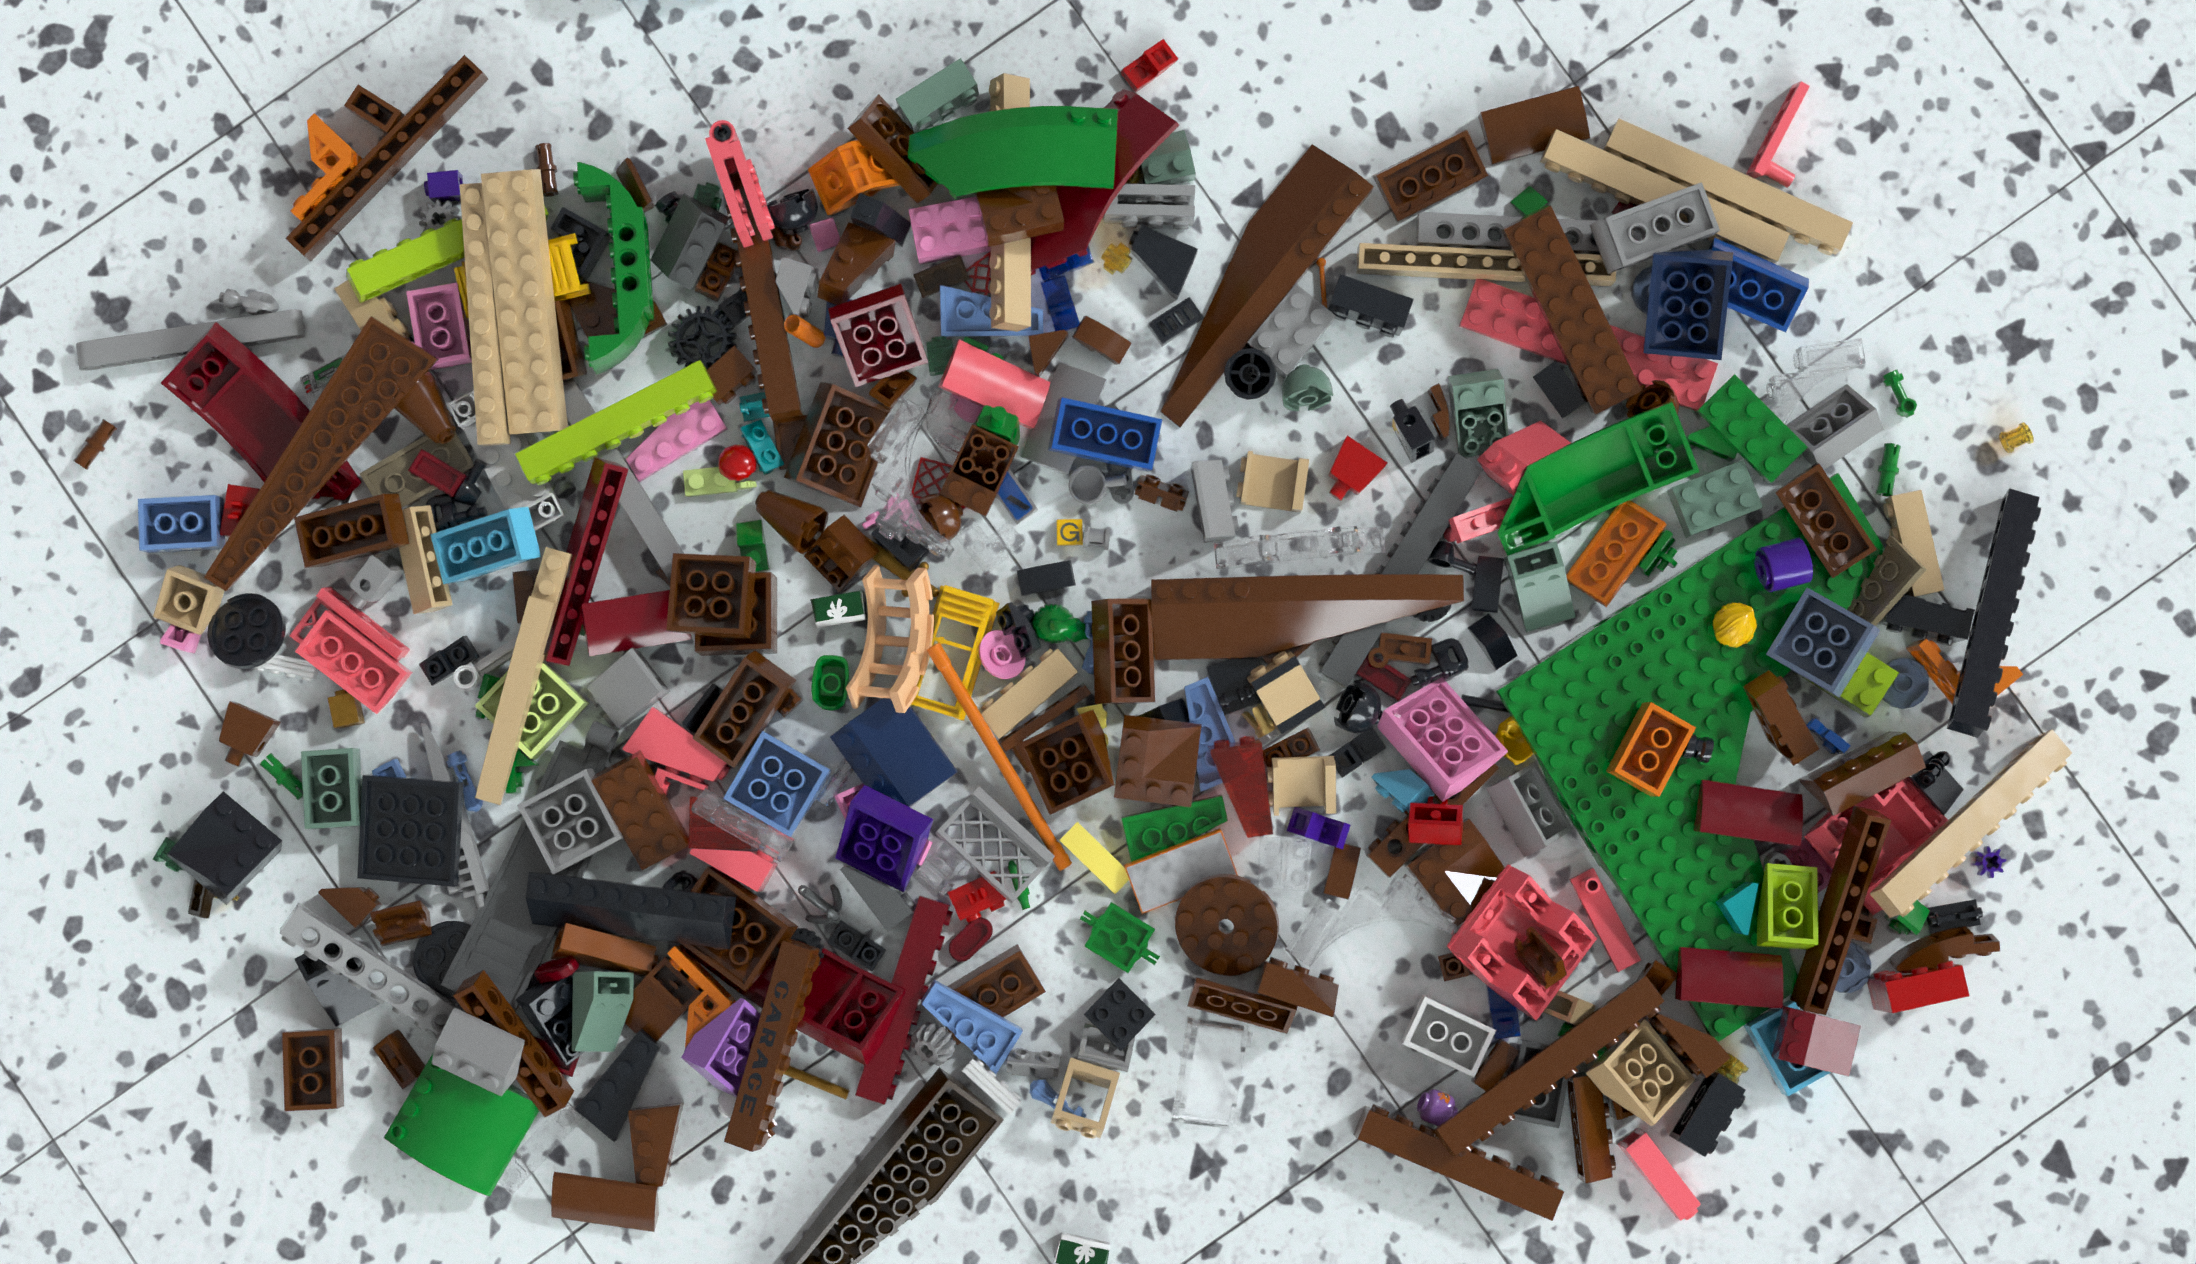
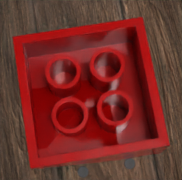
M1953 961L1937 963L1938 968L1928 970L1927 966L1911 969L1912 974L1902 975V972L1895 973V971L1889 970L1874 972V977L1869 978L1867 982L1873 1009L1897 1013L1969 997L1963 966L1953 964Z

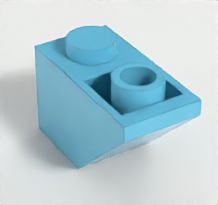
M1410 769L1375 773L1371 777L1377 784L1375 790L1385 799L1390 796L1393 799L1392 804L1401 813L1405 811L1409 813L1410 803H1427L1429 796L1435 795L1427 783Z

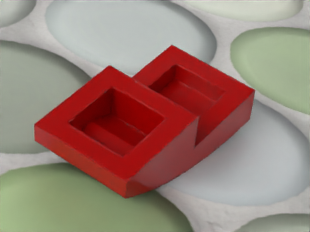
M1162 39L1144 51L1141 57L1124 67L1120 73L1136 93L1165 72L1179 58L1165 40Z

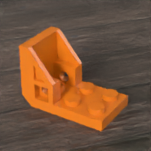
M315 113L307 120L311 160L326 174L323 177H318L312 183V189L305 196L301 195L293 203V208L290 211L301 221L363 159Z
M858 140L850 141L835 148L808 168L827 215H833L854 206L860 193L873 197L882 189L900 186Z
M1926 638L1912 642L1906 647L1907 651L1917 662L1923 665L1928 676L1953 705L1961 670L1958 672L1949 660L1945 661L1939 654L1941 650L1934 641H1928ZM2017 666L1999 667L2003 669L2000 682L1998 684L1995 683L1994 691L1997 692V696L2023 675Z
M677 945L667 953L671 957L669 960L670 964L679 972L684 970L690 976L687 979L688 982L695 989L704 990L689 1005L686 1047L698 1031L733 1005L736 999L697 960L686 953L682 945ZM708 1001L714 1005L713 1009L708 1006Z

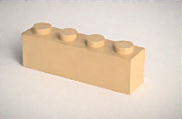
M1922 490L1886 498V503H1884L1883 507L1887 519L1890 518L1892 527L1889 529V535L1895 537L1927 569L1906 592L1907 595L1918 597L1944 591Z
M431 505L406 508L402 511L409 545L399 547L413 614L435 612L452 606L449 586L442 582L430 535L436 533Z
M1049 649L1039 658L1042 662L1037 667L1029 666L1020 674L1022 679L1017 684L1009 683L1000 691L1002 696L997 701L990 699L980 708L983 711L981 714L986 723L999 739H1002L1078 674V671L1059 649H1056L1054 652L1052 649Z

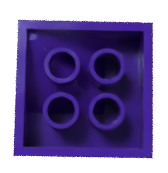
M864 785L850 802L835 858L904 892L928 839L933 819Z

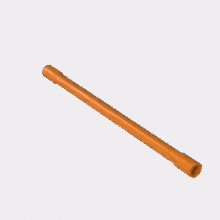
M938 642L929 647L926 651L935 666L944 676L1046 848L1055 856L1052 860L1059 871L1067 868L1072 864L1070 858L1055 838L969 695L942 645Z

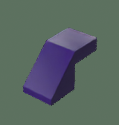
M1294 807L1286 831L1343 849L1351 825Z

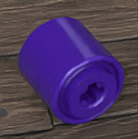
M1795 538L1757 548L1754 562L1755 571L1759 582L1766 591L1774 592L1811 582L1813 578L1812 561L1807 546L1802 539Z

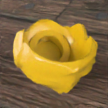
M1732 602L1723 605L1715 614L1713 620L1716 640L1720 644L1734 648L1748 643L1754 637L1753 634L1757 627L1753 608L1742 603Z
M1511 716L1499 724L1495 737L1508 750L1507 754L1503 757L1513 762L1514 765H1518L1533 755L1532 749Z

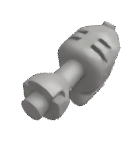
M226 289L225 293L221 292L219 295V302L223 303L224 308L233 309L237 306H243L246 308V312L251 315L272 313L279 310L277 301L272 295L254 291L246 297L240 296L236 290Z

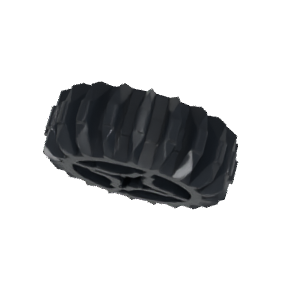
M696 306V314H693L688 308L686 309L687 318H684L681 314L677 316L681 321L680 325L676 322L671 324L677 330V332L671 331L668 333L669 337L676 339L668 342L670 348H676L671 352V356H680L676 363L680 366L686 362L685 367L699 360L689 357L683 347L697 348L701 355L700 361L708 370L709 367L728 352L729 348H732L734 345L737 348L736 343L730 342V340L737 338V334L729 333L735 326L733 323L726 324L729 320L727 315L719 319L721 315L719 309H716L711 315L712 310L710 306H706L704 313H702L700 306ZM704 321L717 324L721 328L722 334L707 332ZM697 323L695 324V332L690 336H686V339H683L686 330L692 324ZM702 332L705 335V337L709 339L708 342H706V344L703 345L704 349L702 348L701 344L697 342V339H700L699 337L702 335ZM722 342L720 350L713 357L709 358L711 347Z

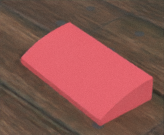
M958 340L938 387L981 407L984 405L993 408L1001 406L1007 413L1016 415L1019 418L1020 425L1028 429H1034L1051 382Z
M332 610L324 611L295 650L297 654L376 714L386 706L413 673Z

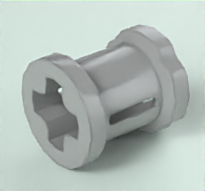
M1085 525L1083 548L1096 546L1108 550L1110 527L1095 529Z

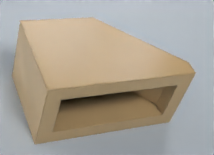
M1558 991L1543 1012L1577 1025L1594 1012L1596 1005Z

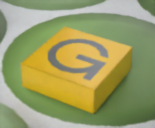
M1057 519V546L1083 545L1082 519Z

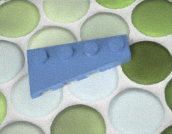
M940 285L941 337L1030 336L1043 333V309L1031 306V327L1018 332L991 328V318L989 315L991 296Z
M1206 677L1185 686L1190 723L1202 724L1196 766L1200 792L1245 774L1248 770L1209 678Z
M935 979L921 1000V1004L944 1026L951 1030L962 1043L969 1047L980 1060L987 1064L995 1074L1023 1032L1022 1028Z

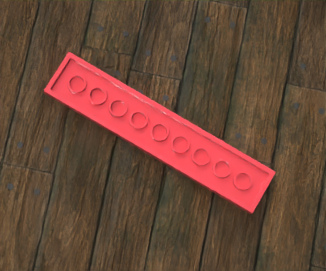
M1483 279L1475 280L1459 327L1568 365L1534 297ZM1610 325L1639 386L1644 384L1647 387L1652 385L1651 381L1654 380L1665 381L1674 390L1680 406L1697 412L1705 403L1718 363L1701 358L1643 353L1645 337Z

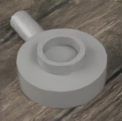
M1087 465L1077 468L1072 473L1068 486L1071 496L1076 501L1091 505L1100 502L1105 497L1108 487L1126 485L1127 479L1125 475L1106 477L1099 468Z

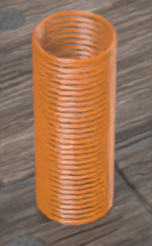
M790 315L785 319L784 329L791 335L813 348H819L824 344L826 337L822 330L797 315Z

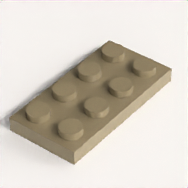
M455 432L454 438L445 444L435 443L429 437L424 436L359 474L372 496L399 494L403 510L438 490L408 471L421 449L463 474L472 469L474 462Z

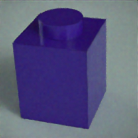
M458 170L427 173L428 181H424L425 195L429 196L434 203L437 199H440L442 202L447 200L450 202L461 201L460 184H463V175Z

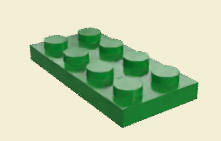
M1735 374L1697 410L1769 484L1808 448Z

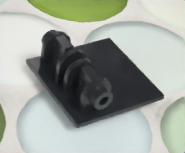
M1231 658L1206 667L1224 715L1262 702L1253 686L1246 679L1251 675L1250 672L1260 666L1258 658Z
M1928 751L1923 757L1926 768L1909 776V778L1944 816L1964 789L1945 769V766L1951 760L1949 753L1939 751L1932 755Z
M1120 978L1084 1013V1016L1120 1051L1156 1015Z

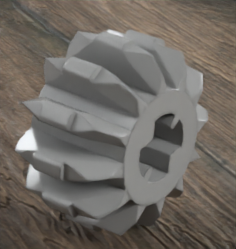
M437 199L435 207L430 203L426 204L429 209L428 213L425 211L420 212V215L426 219L419 221V225L425 227L423 232L430 228L437 230L444 227L437 221L440 217L445 222L453 218L462 219V216L458 215L460 209L457 206L452 207V203L448 200L442 204V201Z
M927 1021L913 1033L911 1047L916 1050L914 1054L919 1055L921 1061H927L930 1066L934 1064L940 1066L953 1055L956 1041L951 1038L952 1033L945 1030V1026L940 1027L936 1021L933 1023Z

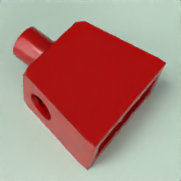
M1347 435L1328 474L1329 477L1336 481L1329 494L1339 501H1342L1349 490L1359 495L1385 468L1388 462Z

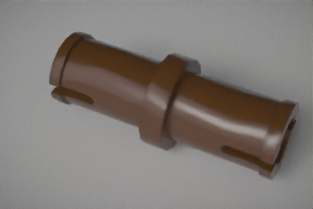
M540 143L535 146L538 159V167L536 169L541 171L544 197H552L559 194L555 177L557 166L553 163L552 145L550 143Z
M103 419L93 435L86 438L85 441L87 443L73 461L88 470L99 452L105 450L104 445L117 428Z

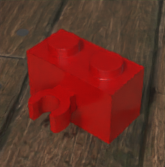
M228 484L220 535L230 537L259 492V488Z
M1429 796L1428 804L1410 803L1408 821L1409 843L1462 845L1463 805H1448L1447 799L1441 804H1434L1433 796Z
M996 871L990 872V874H997ZM983 877L947 892L960 921L966 918L968 923L982 917L980 911L990 908L991 912L1005 906L1004 900L1006 898Z

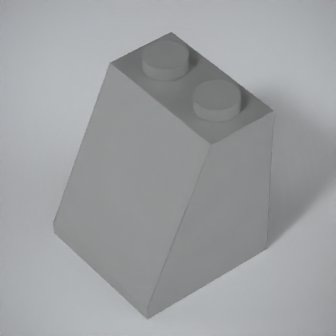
M634 648L627 651L587 686V689L590 691V694L587 695L596 707L600 705L606 712L603 717L612 728L616 726L619 729L624 728L671 692L642 653Z

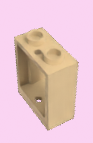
M1070 1058L1050 1123L1056 1124L1057 1128L1064 1131L1072 1129L1081 1132V1135L1086 1138H1101L1120 1073ZM1071 1078L1108 1089L1099 1122L1062 1111Z

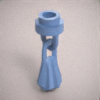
M1087 611V616H1084L1085 634L1090 639V646L1087 649L1082 668L1088 674H1094L1093 635L1090 633L1092 611Z
M460 750L447 755L448 761L446 763L448 768L453 767L458 781L463 782L464 779L468 781V785H463L465 808L468 811H479L483 805V800L475 798L477 790L464 763L468 761L466 754H463ZM460 764L463 769V771L459 772L457 766Z
M1046 1079L1033 1081L1029 1092L1031 1097L1055 1109L1056 1104L1053 1101L1055 1098L1058 1099L1059 1094L1053 1090ZM1064 1101L1062 1111L1086 1117L1087 1114L1083 1112L1084 1109L1078 1106L1075 1110H1072L1068 1107L1067 1101Z

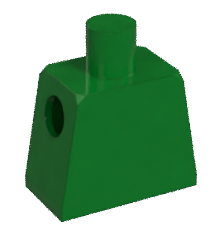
M984 405L973 425L1018 445L1020 440L1019 418L1016 415L1007 413L1001 406L993 408Z

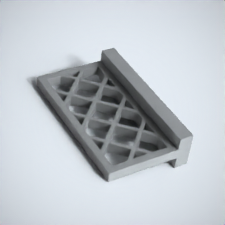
M980 786L935 833L1011 904L1055 857ZM969 805L977 811L978 821H964V810ZM960 815V821H954ZM978 825L979 838L966 839L965 826ZM983 825H992L996 829L997 838H983ZM949 826H960L961 839H952L944 831ZM966 843H979L980 856H970L966 852ZM984 843H997L998 856H985ZM1002 843H1011L1015 846L1016 856H1003ZM1030 860L1037 869L1032 874H1022L1021 861ZM985 861H998L999 874H990L985 869ZM1003 861H1016L1017 874H1004ZM1004 878L1018 879V890L1014 894L1005 888ZM1022 878H1028V879L1022 884Z

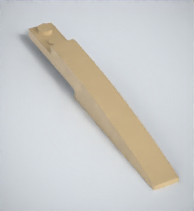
M548 547L545 548L532 595L529 596L502 690L475 796L477 799L498 805L502 804L545 657L543 653L572 554Z

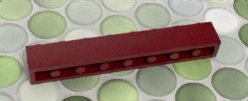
M594 457L566 553L572 554V558L543 653L545 661L570 666L583 623L580 605L589 603L629 470L619 463Z
M919 896L892 980V984L904 989L905 994L881 1046L867 1066H864L856 1096L884 1105L888 1099L893 1100L897 1088L893 1081L896 1074L901 1075L905 1063L901 1056L904 1049L909 1050L912 1042L911 1037L913 1035L909 1034L911 1025H917L921 1011L917 1010L919 1001L922 1000L929 988L928 985H925L928 975L933 976L937 964L933 957L936 950L941 951L945 936L941 935L943 926H949L953 911H949V904Z

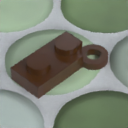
M1381 632L1379 647L1370 651L1368 662L1374 668H1382L1388 661L1429 665L1432 638ZM1377 653L1383 657V661L1380 663L1375 662L1373 656Z

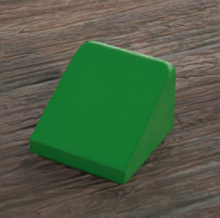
M1528 186L1510 203L1522 217H1525L1546 206L1548 201L1535 189Z

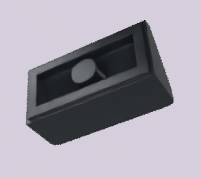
M712 684L683 720L682 725L696 733L723 689L716 684Z

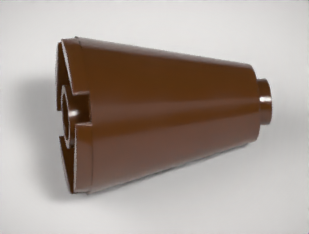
M427 372L394 409L433 442L445 444L454 438L456 427L435 377L432 373Z
M772 490L761 492L755 501V505H757L756 511L794 551L800 554H804L811 548L816 541L814 539L818 531L823 533L828 521L829 514L824 508Z

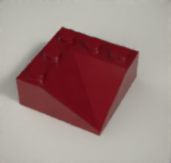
M902 284L828 308L830 321L855 387L928 363L926 351Z

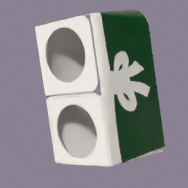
M863 591L810 599L817 628L866 620Z
M1062 1232L1054 1261L1057 1264H1107L1110 1243Z

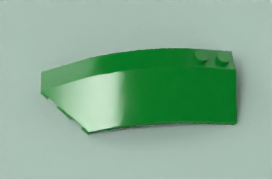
M1033 106L965 116L910 135L908 158L914 164H920L925 169V173L937 184H943L949 190V194L955 199L957 196L981 191L1022 186L1062 185L1114 189L1118 109L1076 106Z
M1670 401L1596 431L1528 465L1497 532L1506 555H1512L1556 538V535L1606 510L1652 490L1699 473V468L1673 402Z

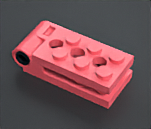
M719 120L711 126L709 130L710 137L705 138L737 234L745 248L754 245L751 236L755 235V231L749 219L740 190H735L730 177L731 174L739 172L763 241L773 238L771 229H774L775 226L769 210L765 206L767 203L751 159L746 160L734 126L726 120Z

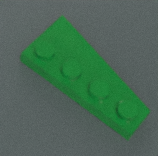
M1222 794L1194 800L1191 807L1172 805L1121 817L1131 862L1183 843L1228 821Z

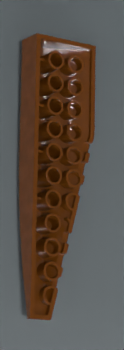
M1313 144L1249 221L1160 411L1164 416L1181 428L1224 375L1227 361L1233 354L1246 348L1250 338L1294 285L1298 284L1371 194L1374 187L1353 169Z
M1354 574L1151 579L1155 660L1263 657L1274 652L1285 651L1296 646L1314 643V641L1336 637L1376 624L1387 623L1398 618L1463 602L1464 578L1463 575Z

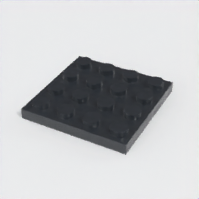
M362 775L357 878L450 887L458 886L464 782Z

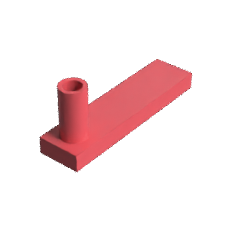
M1800 81L1791 86L1746 173L1754 179L1766 175L1786 188L1791 185L1795 174L1771 160L1810 87L1809 85Z
M1513 497L1449 519L1451 526L1447 527L1444 531V538L1448 542L1457 541L1458 544L1498 530Z
M1590 868L1569 879L1616 971L1620 972L1641 961L1594 868Z

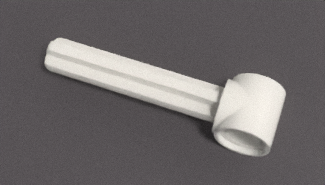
M517 636L477 663L473 664L470 662L467 665L458 667L453 675L455 684L465 691L476 689L482 682L484 673L488 674L512 657ZM465 672H472V682L468 685H463L461 683V676Z

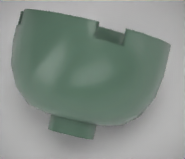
M1307 364L1297 366L1295 370L1291 371L1284 378L1282 383L1283 406L1288 410L1299 411L1300 406L1309 405L1308 411L1315 410L1330 403L1331 396H1333L1329 377L1322 370L1310 367Z

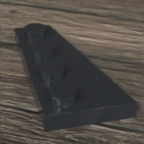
M643 1029L638 1031L575 1108L613 1142L617 1141L623 1124L628 1118V1111L631 1110L662 1046Z

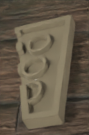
M1889 535L1885 542L1888 545L1882 555L1877 556L1874 562L1876 566L1869 578L1864 579L1860 595L1857 599L1852 600L1851 605L1847 609L1875 626L1927 570L1891 535Z

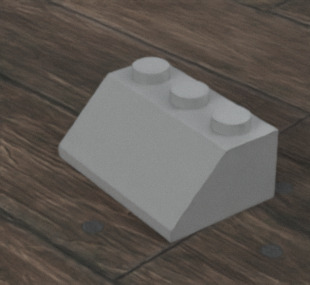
M1848 384L1786 425L1808 447L1802 453L1805 459L1811 465L1819 463L1823 470L1884 430L1877 409Z
M1222 460L1192 462L1191 473L1204 543L1235 538V531H1239L1237 516H1232L1230 506L1235 504L1232 490L1227 491L1226 481L1230 480L1228 466H1223Z
M1536 762L1527 765L1486 789L1524 857L1547 847L1573 829Z
M454 1008L435 1044L432 1064L502 1096L517 1078L525 1040Z

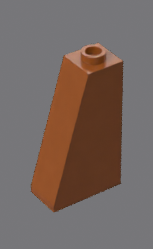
M566 923L556 935L551 959L572 956L575 957L579 965L617 972H631L634 975L646 977L657 965L658 955H655L656 946Z

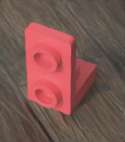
M665 766V768L660 767L656 771L655 778L665 795H667L671 785L670 782H667L668 778L704 791L708 790L709 785L705 784V779L692 774L689 777L679 774L680 770Z

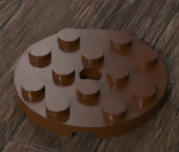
M1233 874L1212 875L1201 879L1191 886L1180 901L1175 917L1177 939L1185 954L1202 969L1218 975H1241L1259 967L1271 954L1279 933L1277 910L1269 895L1252 884L1251 880ZM1228 919L1233 923L1234 928L1228 932L1220 926V921Z

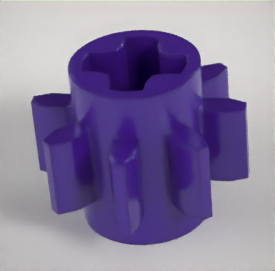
M1984 846V853L1974 852L1977 858L1976 862H1972L1971 865L1977 866L1979 869L1977 875L1982 876L1987 872L1988 878H1994V872H2004L2001 866L2002 863L2006 862V859H2001L1999 856L2000 849H1995L1991 852L1989 846ZM1986 858H1991L1990 863L1993 864L1992 867H1986L1988 864L1985 860Z

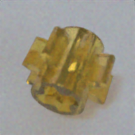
M1120 242L1118 247L1111 243L1101 256V259L1105 261L1103 268L1112 275L1116 270L1122 274L1133 260L1129 256L1131 249L1122 242Z

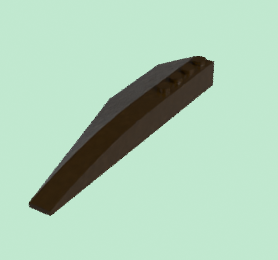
M939 1067L839 1188L784 1264L859 1263L878 1248L879 1243L883 1239L899 1231L898 1228L910 1219L912 1221L926 1205L929 1204L931 1206L935 1203L1004 1119L963 1084Z

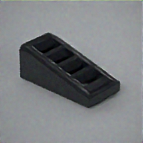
M1188 297L1149 322L1148 328L1163 347L1204 319L1192 299ZM1186 306L1194 315V318L1191 320L1183 310ZM1179 312L1186 323L1182 325L1175 313ZM1169 317L1178 327L1177 329L1173 330L1167 319ZM1161 323H1163V325L1169 332V334L1166 336L1161 330V328L1158 326Z

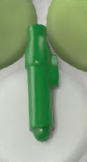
M1009 861L1007 867L1009 874H1017V864L1014 861ZM1011 878L1016 892L1018 890V879ZM1028 887L1017 897L1022 910L1030 908L1028 900L1030 892Z

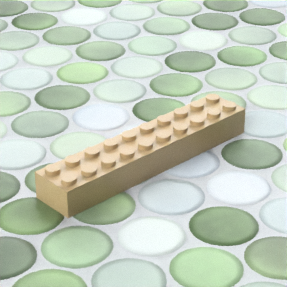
M540 169L481 174L509 435L560 431L568 427L541 171Z

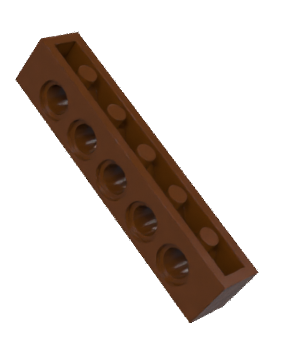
M1493 764L1462 791L1455 794L1452 799H1447L1448 805H1463L1499 767ZM1435 794L1433 796V803L1441 804L1442 801ZM1407 811L1404 812L1406 816L1400 822L1394 820L1385 829L1388 834L1382 840L1376 838L1367 847L1370 852L1366 856L1388 878H1391L1424 844L1409 843V834L1406 832V825L1409 821V813ZM1392 839L1398 840L1401 844V850L1397 854H1392L1388 851L1387 846Z
M482 970L465 979L453 995L467 1014L525 1040L516 1080L542 1115L547 1117L565 1108L574 1093L573 1088L487 973Z

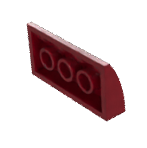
M670 590L580 605L589 657L627 651L631 648L639 649L692 640V636L688 633L667 631Z
M1708 780L1700 781L1694 831L1801 846L1803 828L1802 794Z
M1679 947L1675 999L1783 1008V965L1781 955Z

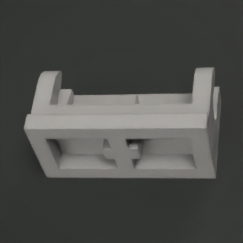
M1085 1023L1077 1060L1128 1072L1135 1037L1120 1051L1094 1025Z

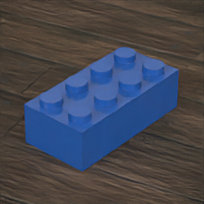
M1714 238L1709 250L1733 252L1727 307L1786 333L1809 288V278Z
M1062 397L1057 401L1048 450L1148 472L1153 469L1162 419Z

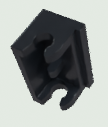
M1554 361L1533 376L1562 419L1586 403L1557 361Z
M887 517L871 533L873 539L910 573L930 553L893 518Z

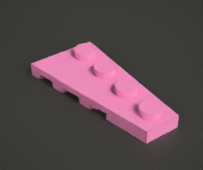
M710 400L701 404L698 401L690 405V410L681 415L674 413L667 417V421L659 425L626 458L639 482L728 430Z

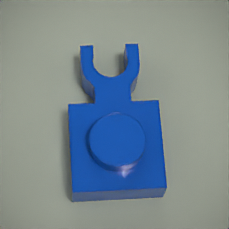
M1812 718L1806 725L1811 732L1824 742L1822 746L1833 755L1835 753L1844 754L1851 746L1831 729L1826 728L1816 718Z

